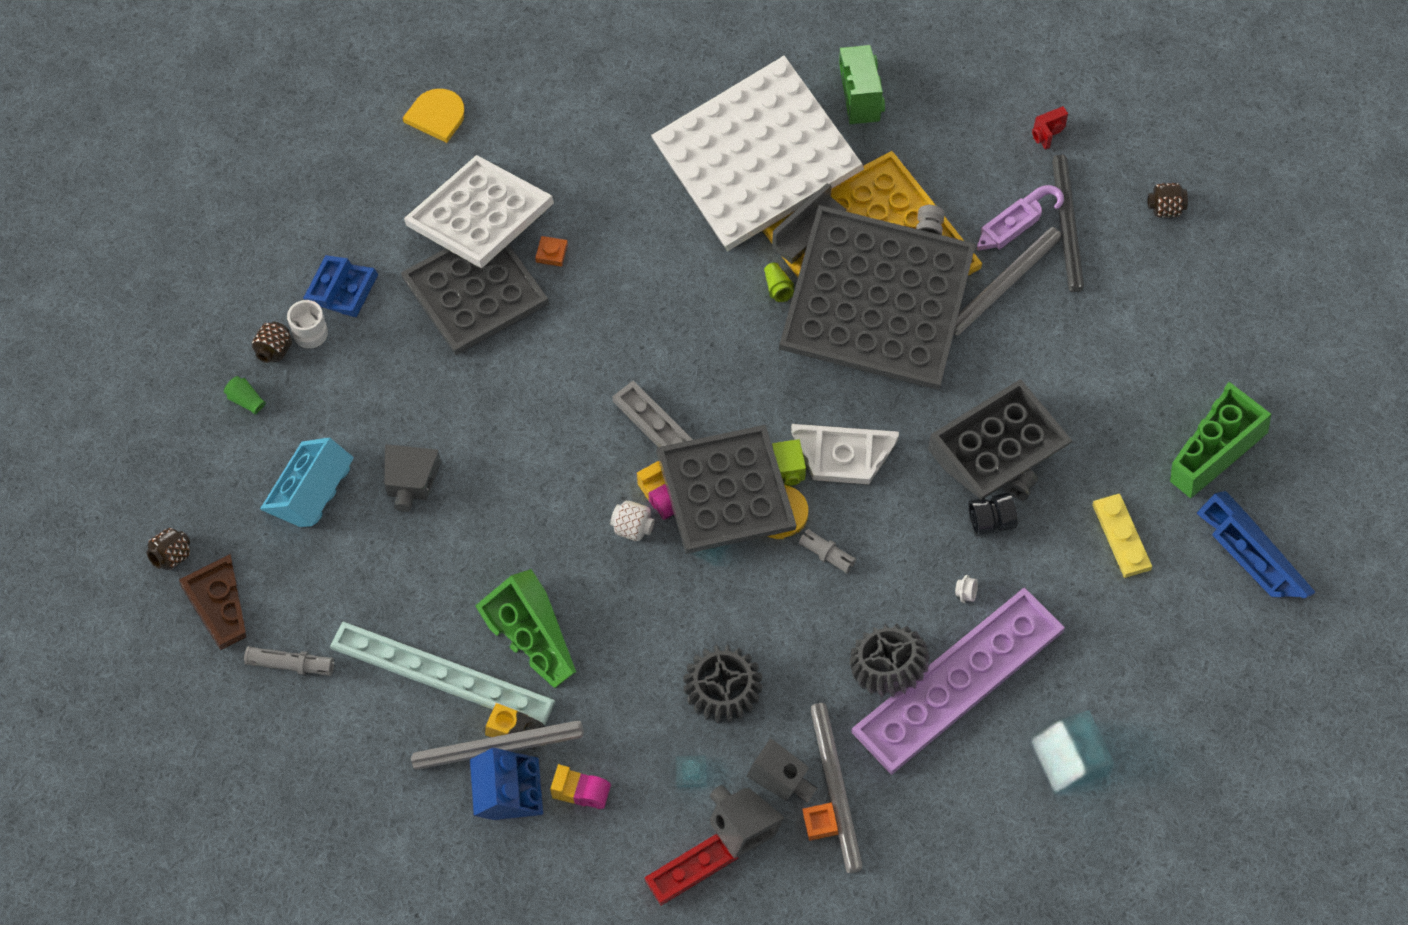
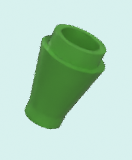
M235 376L224 389L228 400L242 406L255 415L266 404L246 378L241 379L239 376Z

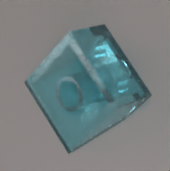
M1089 710L1060 720L1031 740V744L1054 794L1110 775L1114 761Z

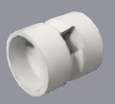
M301 300L290 307L287 313V320L295 342L304 348L320 346L328 336V328L320 305L314 301Z

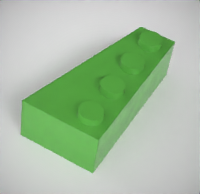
M1228 382L1224 392L1219 399H1216L1206 418H1203L1198 425L1195 434L1189 438L1173 461L1170 482L1188 497H1194L1268 434L1271 413L1232 383Z

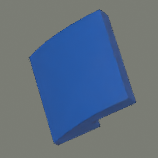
M325 255L303 299L314 301L320 307L357 318L378 273L375 268L352 265L348 258Z

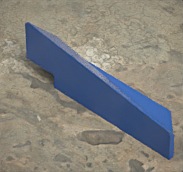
M1226 491L1215 493L1197 512L1202 519L1216 528L1212 534L1215 539L1271 597L1307 598L1315 593L1306 580Z

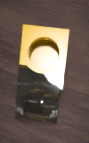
M495 703L486 724L485 735L496 737L542 728L545 725L539 720L529 717L527 714ZM537 747L528 748V749L536 750Z

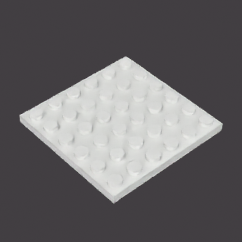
M782 56L651 135L659 150L727 251L796 211L826 183L834 188L864 170L861 161L785 56Z

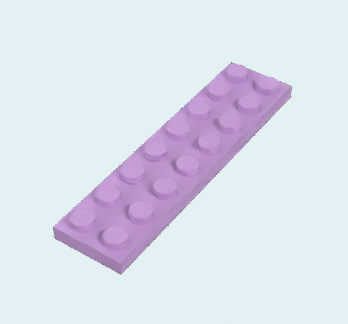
M1023 588L932 662L928 667V672L924 673L923 681H916V689L907 687L906 694L897 691L894 698L892 696L855 725L851 733L892 775L1064 632L1065 627L1029 591Z

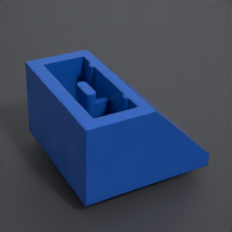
M491 748L470 759L474 816L500 820L543 815L539 758Z

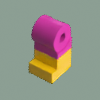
M659 461L637 472L638 486L661 518L665 520L673 516L674 512Z
M558 764L550 790L553 799L604 809L611 783L597 776H589L571 771L570 767Z

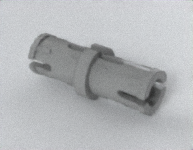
M810 529L804 532L806 536L802 535L799 545L817 554L819 560L830 562L846 574L850 571L849 567H853L856 562L855 557L836 547L835 542L832 540L826 541Z

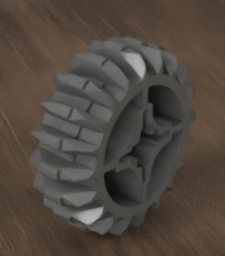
M885 623L883 629L878 630L876 627H873L871 634L864 632L863 640H856L855 648L851 649L849 663L853 678L858 681L862 689L867 688L871 695L878 692L881 698L886 693H890L894 698L897 691L906 694L907 687L916 689V681H923L924 673L928 672L929 653L925 641L920 638L917 631L912 632L908 626L901 629L898 623L893 628H889Z
M728 644L725 647V651H720L719 646L715 645L713 653H710L705 648L703 650V657L698 655L693 657L694 664L687 665L688 674H685L683 679L684 683H686L684 693L689 695L687 702L689 705L695 704L694 711L696 714L704 710V718L706 720L712 714H715V721L717 723L720 722L721 715H726V720L730 723L733 713L740 719L743 717V709L751 713L753 710L752 703L759 702V695L757 693L762 692V684L759 683L762 681V674L757 672L759 668L757 662L751 663L752 657L750 654L741 657L742 649L739 647L735 652H731V647ZM725 665L732 666L739 671H730ZM712 667L716 668L712 675L706 676L705 680H700L707 670ZM720 673L723 680H726V693L723 686H720ZM741 686H746L742 694L735 699H730L732 692L741 689ZM706 692L707 695L714 694L718 696L721 701L713 700L706 696L704 693Z

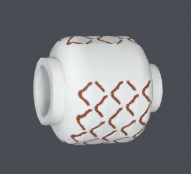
M626 500L621 505H616L610 525L614 526L615 534L633 541H640L645 534H651L655 519L651 518L649 507Z

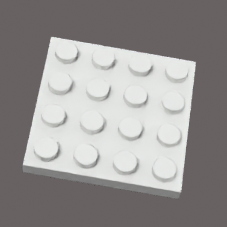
M476 155L408 214L404 220L406 226L474 265L483 268L553 205L554 201L552 195Z

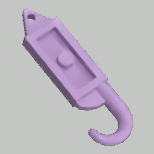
M1044 185L1034 190L1024 199L1020 198L981 228L982 235L978 242L977 250L996 247L1000 250L1039 221L1042 208L1038 201L1045 195L1051 194L1056 196L1057 203L1054 208L1059 209L1064 202L1062 191L1055 186Z

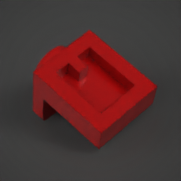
M1064 106L1035 118L1032 135L1036 143H1041L1045 150L1050 148L1053 135L1060 133L1066 127L1068 112Z

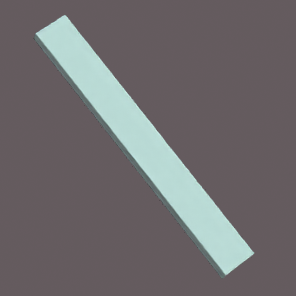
M342 622L330 645L332 650L487 708L493 709L495 703L517 710V719L541 728L545 726L555 705V700L346 622Z

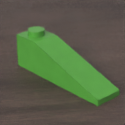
M532 569L511 575L475 605L489 629L496 636L501 632L504 633L512 641L509 647L515 653L520 649L530 657V667L552 687L556 688L576 673L548 595Z

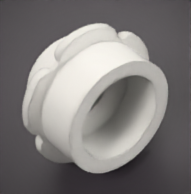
M965 575L962 580L957 581L955 594L957 597H960L963 603L965 601L974 602L978 591L977 579L970 578L969 575Z

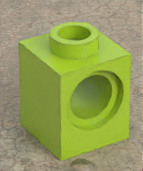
M800 439L772 443L783 483L788 486H794L804 481L806 466Z

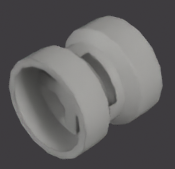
M936 205L920 207L917 218L919 223L916 229L942 235L943 227L941 224L944 222V210Z

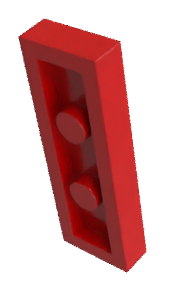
M715 834L644 878L660 906L731 864L738 857L734 859L718 834Z

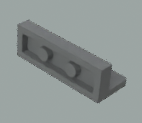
M828 183L773 231L772 249L791 264L806 251L818 205L847 211L846 208L831 197L832 186Z

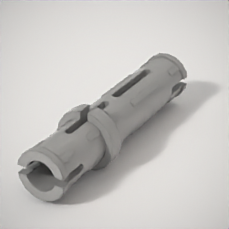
M248 646L244 654L245 665L297 671L300 675L314 673L331 676L334 669L333 657L309 655L305 651L290 653Z

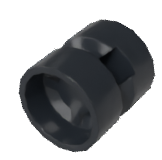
M1009 492L994 495L991 501L985 498L969 501V516L976 536L994 533L995 528L999 531L1017 528L1016 507Z

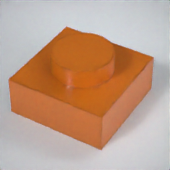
M541 236L535 257L536 263L562 267L568 246L567 240Z
M832 802L802 809L809 841L839 835Z

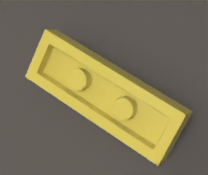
M1120 493L1093 501V508L1124 578L1150 571L1152 564Z

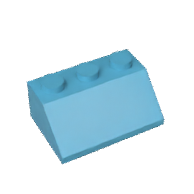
M331 438L302 441L260 510L299 527L315 525L321 519L323 514L321 511L326 503L335 496V488L338 483L349 473V465L354 457Z

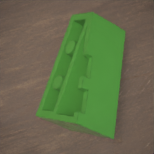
M871 45L840 48L839 66L849 124L879 122L881 112H885L884 96H882L881 78L877 72V56L873 55Z

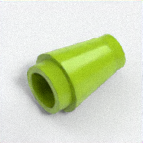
M778 263L768 264L764 268L770 297L777 302L788 301L793 297L794 283Z

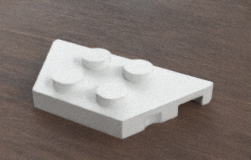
M792 424L791 434L794 440L800 439L804 462L813 480L870 484L898 442L899 432L800 424Z

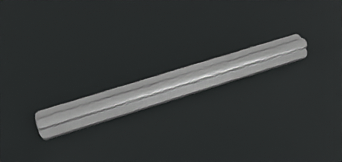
M1055 227L1049 228L958 314L954 335H960L1061 239L1060 231Z
M818 703L811 706V715L829 796L835 814L847 873H856L862 870L863 865L827 706L825 703Z
M573 721L413 753L411 762L413 768L419 770L470 760L491 748L512 752L582 738L584 728L581 721Z

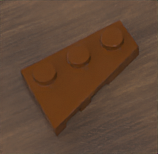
M231 554L179 579L181 588L220 651L246 638Z

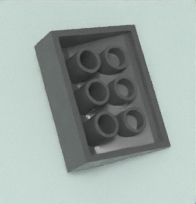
M1019 379L932 433L928 450L948 474L982 500L1071 444L1072 439L1025 383Z

